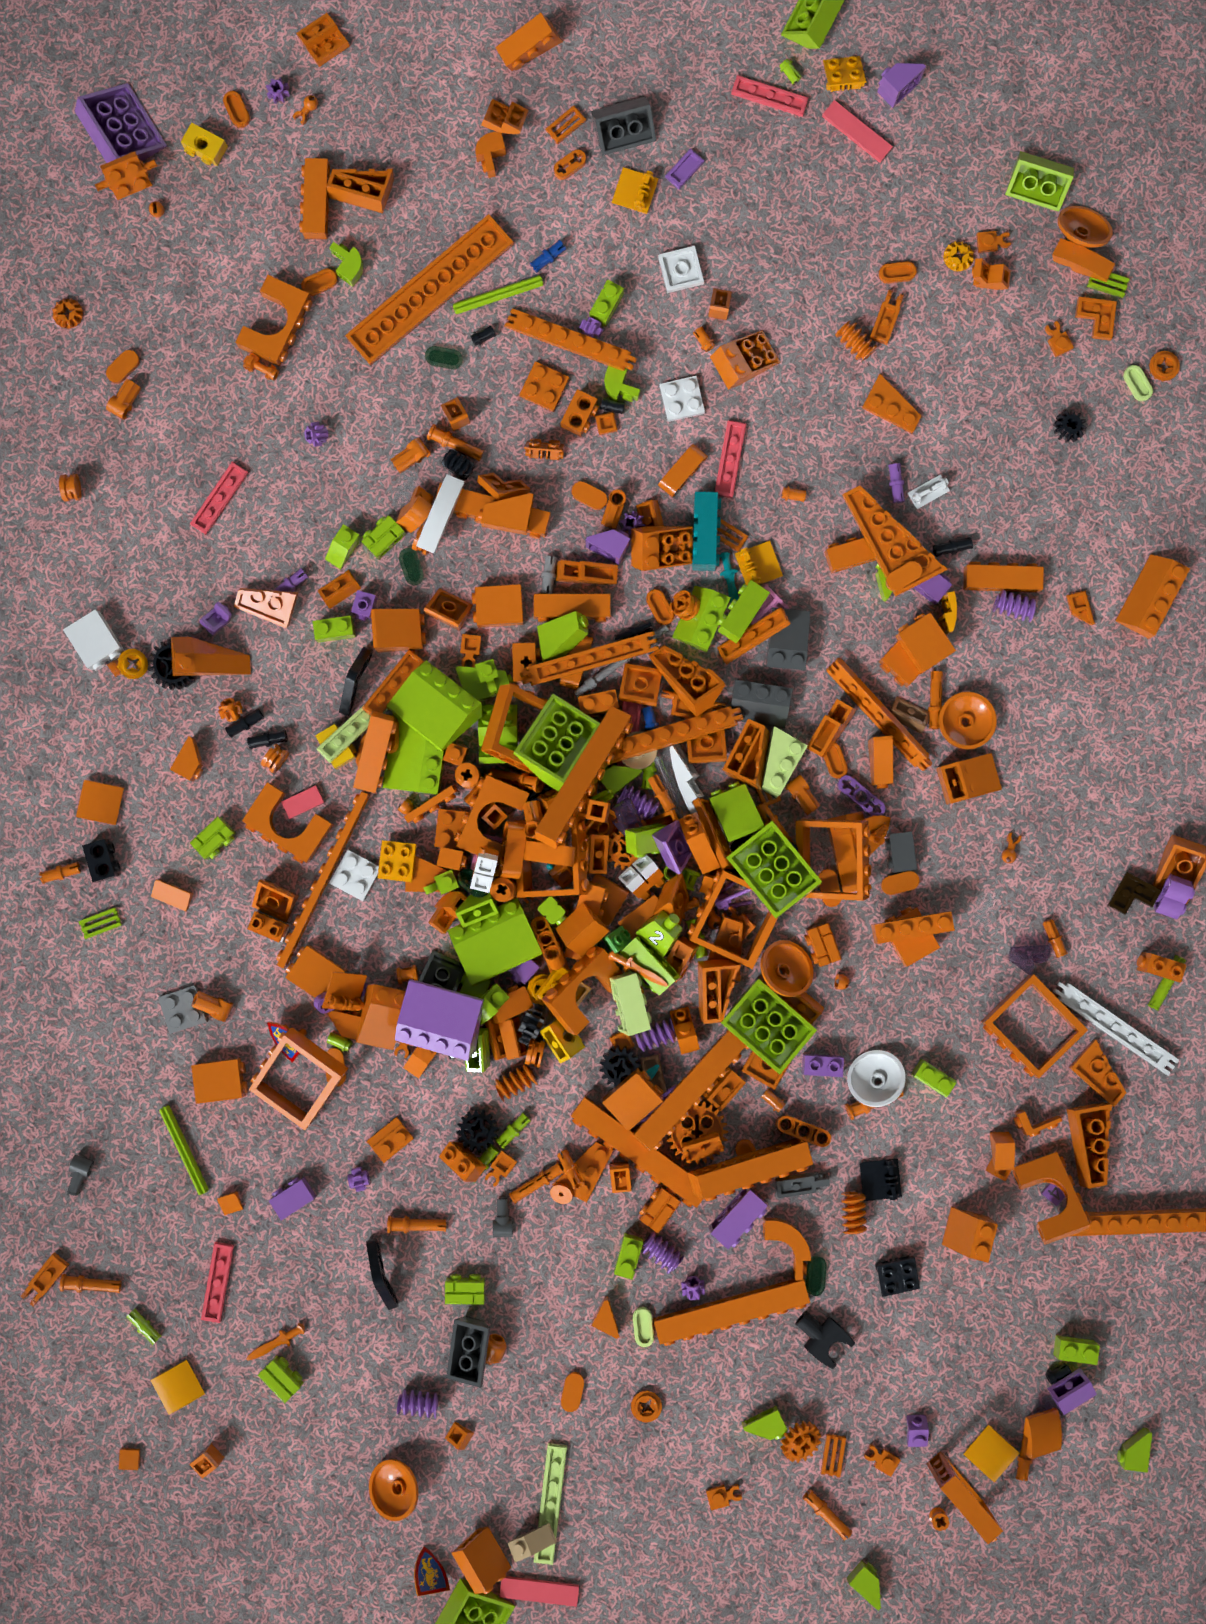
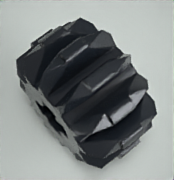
M1065 410L1062 412V415L1059 414L1056 417L1057 421L1053 423V426L1057 428L1054 430V433L1061 434L1058 440L1065 437V443H1068L1070 439L1076 442L1078 438L1084 435L1082 431H1085L1087 428L1083 425L1086 419L1079 418L1082 415L1081 413L1075 415V410H1071L1070 413Z
M449 449L441 461L443 467L463 480H466L472 474L475 467L473 462L453 449Z

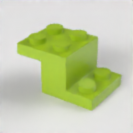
M490 704L482 706V717L478 720L479 764L506 763L481 751L494 705ZM510 704L499 744L515 751L518 747V706Z

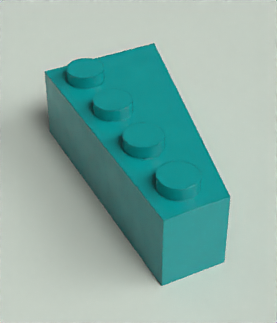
M695 492L692 571H715L716 566H719L720 555H716V549L720 547V536H717V528L721 526V517H717V509L721 510V498H718V492Z

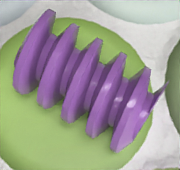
M1002 590L995 599L992 612H995L997 608H999V614L1007 610L1008 617L1014 612V619L1020 614L1021 621L1029 617L1030 623L1035 613L1036 600L1032 598L1029 601L1027 596L1021 600V595L1017 594L1014 597L1013 592H1009L1006 596V590Z
M634 786L628 789L625 787L616 804L620 805L624 802L623 809L631 806L630 813L637 810V817L644 814V821L649 817L651 820L660 802L658 801L653 804V797L647 801L646 793L640 797L639 789L633 793Z
M671 1018L669 1019V1024L662 1020V1027L656 1022L654 1029L650 1026L651 1030L635 1034L638 1046L643 1052L646 1045L651 1050L653 1049V1043L660 1047V1041L667 1045L668 1039L675 1043L676 1037Z
M653 1231L644 1241L642 1253L645 1254L649 1251L648 1258L651 1259L655 1256L654 1263L657 1264L661 1261L660 1268L663 1269L667 1266V1274L677 1268L684 1256L680 1257V1251L674 1252V1246L668 1247L667 1241L662 1242L661 1236L655 1238L656 1232Z
M404 1389L398 1398L397 1414L403 1409L404 1415H407L410 1410L411 1416H415L418 1411L419 1417H422L424 1412H426L427 1418H430L432 1413H434V1418L436 1419L438 1409L437 1393H434L433 1397L430 1398L429 1392L426 1393L425 1397H422L421 1391L415 1396L414 1390H411L410 1394L407 1395L406 1389Z

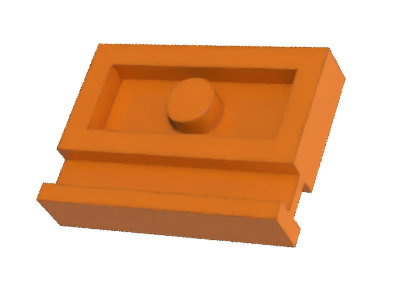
M396 1117L366 1142L372 1147V1150L380 1160L385 1163L410 1143L414 1137L399 1118Z

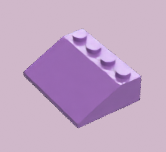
M128 83L78 97L75 113L106 163L134 151L139 159L144 161L167 147Z
M410 979L397 1021L395 1041L469 1061L476 1052L484 999Z

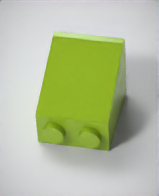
M739 781L728 785L729 789L722 791V789L711 792L712 796L708 797L720 828L728 842L765 827L745 783L740 784Z

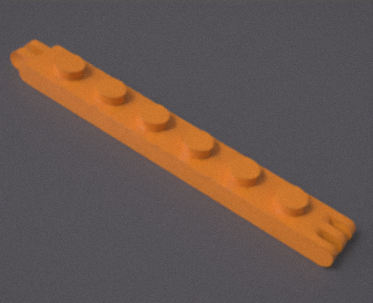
M513 308L510 313L516 315V317L509 315L507 318L513 324L506 322L504 327L621 371H624L625 368L633 370L634 365L628 363V361L632 363L637 361V358L631 356L632 353L628 350Z
M648 632L526 667L527 671L520 673V676L528 675L529 679L522 680L523 685L531 683V686L660 650L659 646L651 648L650 645L657 643V639L649 640L648 638L654 636L655 632Z
M837 658L826 669L827 673L885 736H893L894 746L914 767L918 766L922 771L930 767L932 761L929 759V753L841 658Z
M732 706L623 738V745L619 750L615 751L612 763L737 726V722L744 719L742 714L735 716L742 712L741 708L732 709Z

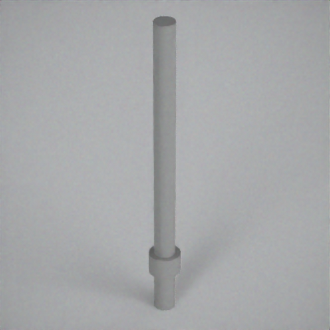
M663 625L655 631L654 636L648 638L649 640L658 639L669 630L666 625ZM631 658L612 663L593 678H588L584 681L585 684L574 691L575 696L578 698L588 690H593L600 681Z

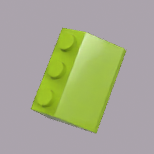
M798 0L781 36L807 49H820L844 0Z
M1020 151L1005 195L1059 212L1073 180L1074 168Z
M694 586L691 594L699 599L700 609L691 620H679L672 638L707 653L719 626L718 622L722 618L731 597L712 589Z

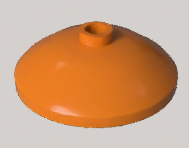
M1066 207L1060 212L1057 219L1058 226L1063 235L1073 243L1083 247L1097 248L1104 246L1113 235L1112 227L1107 219L1087 207Z
M961 692L953 695L943 704L939 713L938 723L941 734L947 742L957 748L968 750L978 748L991 739L996 729L997 717L992 704L985 697L974 692ZM963 718L968 720L967 725L962 724Z
M780 940L772 943L764 950L760 963L761 972L765 982L774 992L785 997H795L801 995L810 987L814 974L813 965L810 957L802 947L791 941Z
M388 1459L379 1463L372 1471L369 1480V1495L375 1510L383 1518L390 1521L403 1520L414 1511L418 1502V1484L412 1470L402 1461Z

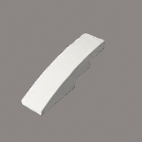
M448 474L446 475L416 545L417 547L435 554L465 481Z
M680 744L672 745L669 749L677 784L685 804L692 814L697 812L693 801L704 797L694 781L700 775L693 764H688V757Z

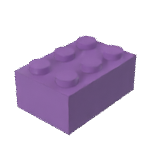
M742 1189L709 1226L711 1235L727 1249L731 1246L734 1248L741 1240L739 1237L744 1232L748 1233L752 1229L755 1219L757 1217L760 1219L767 1212L766 1207L768 1205L766 1201L754 1189Z

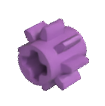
M281 78L278 80L271 79L270 85H266L269 91L267 96L269 99L273 98L275 104L278 101L285 103V97H290L289 91H287L289 89L288 83L283 84Z
M589 317L587 321L583 319L579 326L582 329L581 334L595 338V336L600 338L603 329L600 328L602 323L592 317Z
M312 422L305 429V439L309 444L313 443L314 447L322 446V443L328 439V430L323 424L320 425L319 422Z
M635 511L631 515L625 513L624 520H620L624 526L622 531H628V534L631 535L632 528L644 527L645 524H642L644 517L641 515L637 517V512Z
M362 1167L353 1168L351 1170L352 1174L347 1176L350 1189L355 1188L356 1192L364 1191L366 1185L370 1184L369 1173L367 1170L362 1171Z
M688 1276L686 1282H681L682 1295L687 1296L689 1300H700L701 1294H705L704 1280L700 1281L697 1276Z

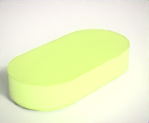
M1137 365L1129 366L1123 374L1126 384L1135 399L1138 401L1148 400L1153 394V388L1141 367Z
M639 1307L633 1313L635 1341L641 1347H648L654 1341L652 1313L646 1307Z

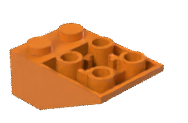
M763 330L721 345L710 356L728 390L781 363Z
M647 526L632 528L631 566L641 571L692 564L693 527Z
M992 753L936 768L946 805L1002 790Z

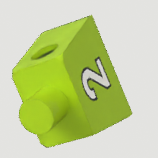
M661 911L647 920L636 934L663 958L674 946L683 929L678 924L680 919L676 914L668 915L665 911Z

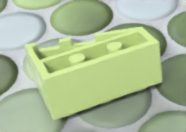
M775 726L771 729L761 789L777 798L783 791L808 745Z
M630 971L610 977L613 1000H616L618 1008L615 1010L616 1016H620L621 1025H618V1031L631 1036L651 1030L650 1023H652L649 1012H646L645 1005H647V1000L641 992L640 986H642L640 976Z

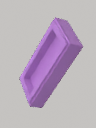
M690 148L665 175V178L677 189H680L702 166L704 160Z

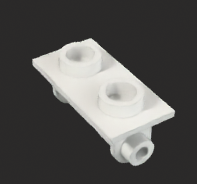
M940 474L908 492V495L916 509H919L949 492L950 490L947 486L949 482L947 478H942Z

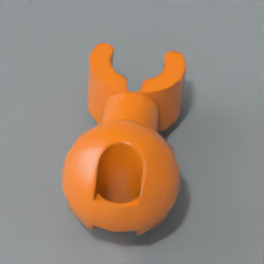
M313 95L306 96L301 111L293 114L294 119L302 116L300 121L302 125L306 124L308 113L318 107V100Z
M1012 833L1007 835L1008 847L1002 852V860L1009 864L1016 860L1015 847L1021 841V836H1018L1017 840L1013 842L1011 839Z
M714 903L708 915L707 924L712 930H718L722 919L716 915ZM715 924H718L719 927H718V928H714V925H715Z

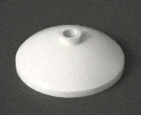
M872 1050L858 1056L851 1064L847 1075L848 1087L854 1098L870 1107H882L895 1101L902 1093L906 1082V1074L902 1063L893 1054L882 1050ZM877 1080L882 1081L880 1085L875 1084Z

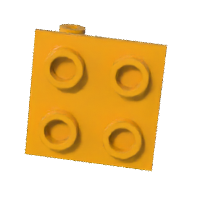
M860 56L823 60L828 82L826 83L827 91H840V86L841 91H844L845 85H847V90H850V87L852 90L861 89V87L865 86L866 78Z
M623 167L611 203L647 214L659 178L654 177V173L651 171H646L643 174Z
M770 541L751 548L746 547L741 549L740 552L734 553L746 585H748L750 580L760 585L783 576Z
M382 840L377 878L412 882L417 844Z

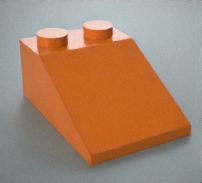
M1171 835L1164 849L1153 886L1162 890L1166 879L1172 874L1192 881L1195 889L1206 869V846Z
M377 984L367 985L356 1043L389 1050L394 1049L397 1021L406 991Z

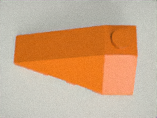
M171 637L173 676L251 675L250 655L193 637Z
M665 645L660 647V650L654 651L649 655V658L696 717L712 707L726 686L713 670L699 666V663L684 658L682 654Z
M863 811L829 819L863 820L864 815ZM827 828L842 891L845 893L857 891V841L851 828Z

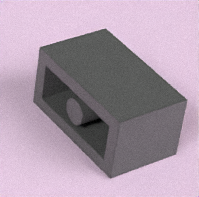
M912 831L888 834L884 842L885 849L889 850V858H887L888 869H891L892 873L917 870Z

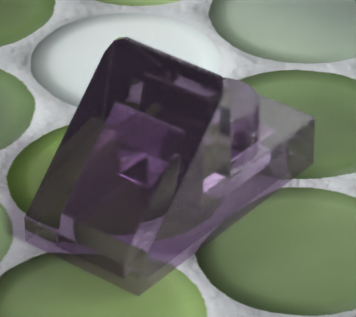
M627 797L612 807L617 817L612 822L624 836L625 830L643 826L631 798Z
M1050 946L1011 947L1008 960L1031 975L1034 968L1033 962L1043 963L1048 961L1051 952Z

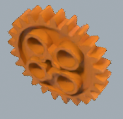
M703 1101L701 1106H691L688 1110L690 1114L687 1117L692 1119V1126L684 1128L682 1121L679 1120L675 1124L677 1128L671 1134V1137L667 1139V1142H673L670 1149H677L675 1155L682 1154V1161L685 1159L681 1146L683 1138L691 1137L692 1140L695 1139V1135L691 1133L695 1130V1115L699 1117L698 1128L702 1131V1134H699V1138L718 1132L721 1142L728 1141V1139L723 1137V1134L728 1133L727 1130H723L727 1123H721L724 1115L717 1116L719 1109L712 1111V1104L706 1108V1103ZM704 1117H709L712 1120V1124L708 1128H704L701 1125V1120ZM706 1157L700 1158L703 1159L704 1163H707ZM700 1159L695 1160L696 1164H699Z

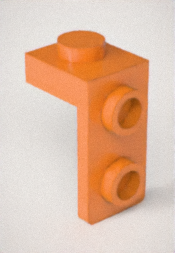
M1142 952L1137 959L1138 971L1179 983L1182 982L1186 964Z
M1021 1109L1014 1112L1016 1116L1014 1122L1017 1128H1021L1023 1134L1030 1137L1039 1135L1041 1133L1040 1130L1045 1128L1053 1129L1059 1126V1122H1062V1118L1057 1115L1031 1126L1024 1110Z

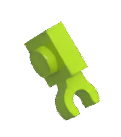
M491 659L475 664L480 683H487L490 695L498 693L494 680L499 679L494 660Z
M449 870L435 876L436 883L424 887V891L428 895L439 890L441 895L459 888L453 871Z

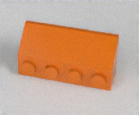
M1150 554L1115 621L1148 639L1154 637L1190 568L1173 559Z

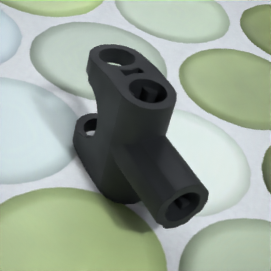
M805 1311L795 1323L798 1328L810 1337L804 1345L805 1349L818 1361L831 1369H834L837 1364L829 1357L830 1346L835 1342L847 1343L850 1347H853L855 1344L848 1333L830 1316L821 1324Z

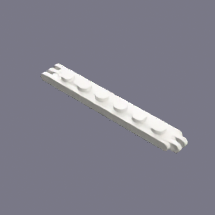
M1058 982L1057 986L1063 990L1060 992L1054 988L1053 992L1058 995L1057 998L1064 1005L1165 1075H1170V1072L1165 1067L1167 1066L1173 1070L1175 1066L1169 1061L1172 1060L1178 1063L1179 1059L1069 983L1065 986Z

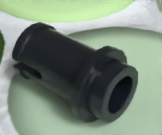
M489 325V327L477 333L474 331L470 337L475 346H481V343L496 337L492 326Z
M609 397L602 399L600 409H603L604 412L607 410L623 414L625 402L608 399Z
M1063 1363L1053 1370H1047L1048 1373L1045 1376L1052 1385L1072 1372L1069 1366Z

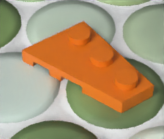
M1094 1039L1069 1068L1107 1103L1115 1107L1127 1092L1116 1073L1112 1070L1097 1040Z

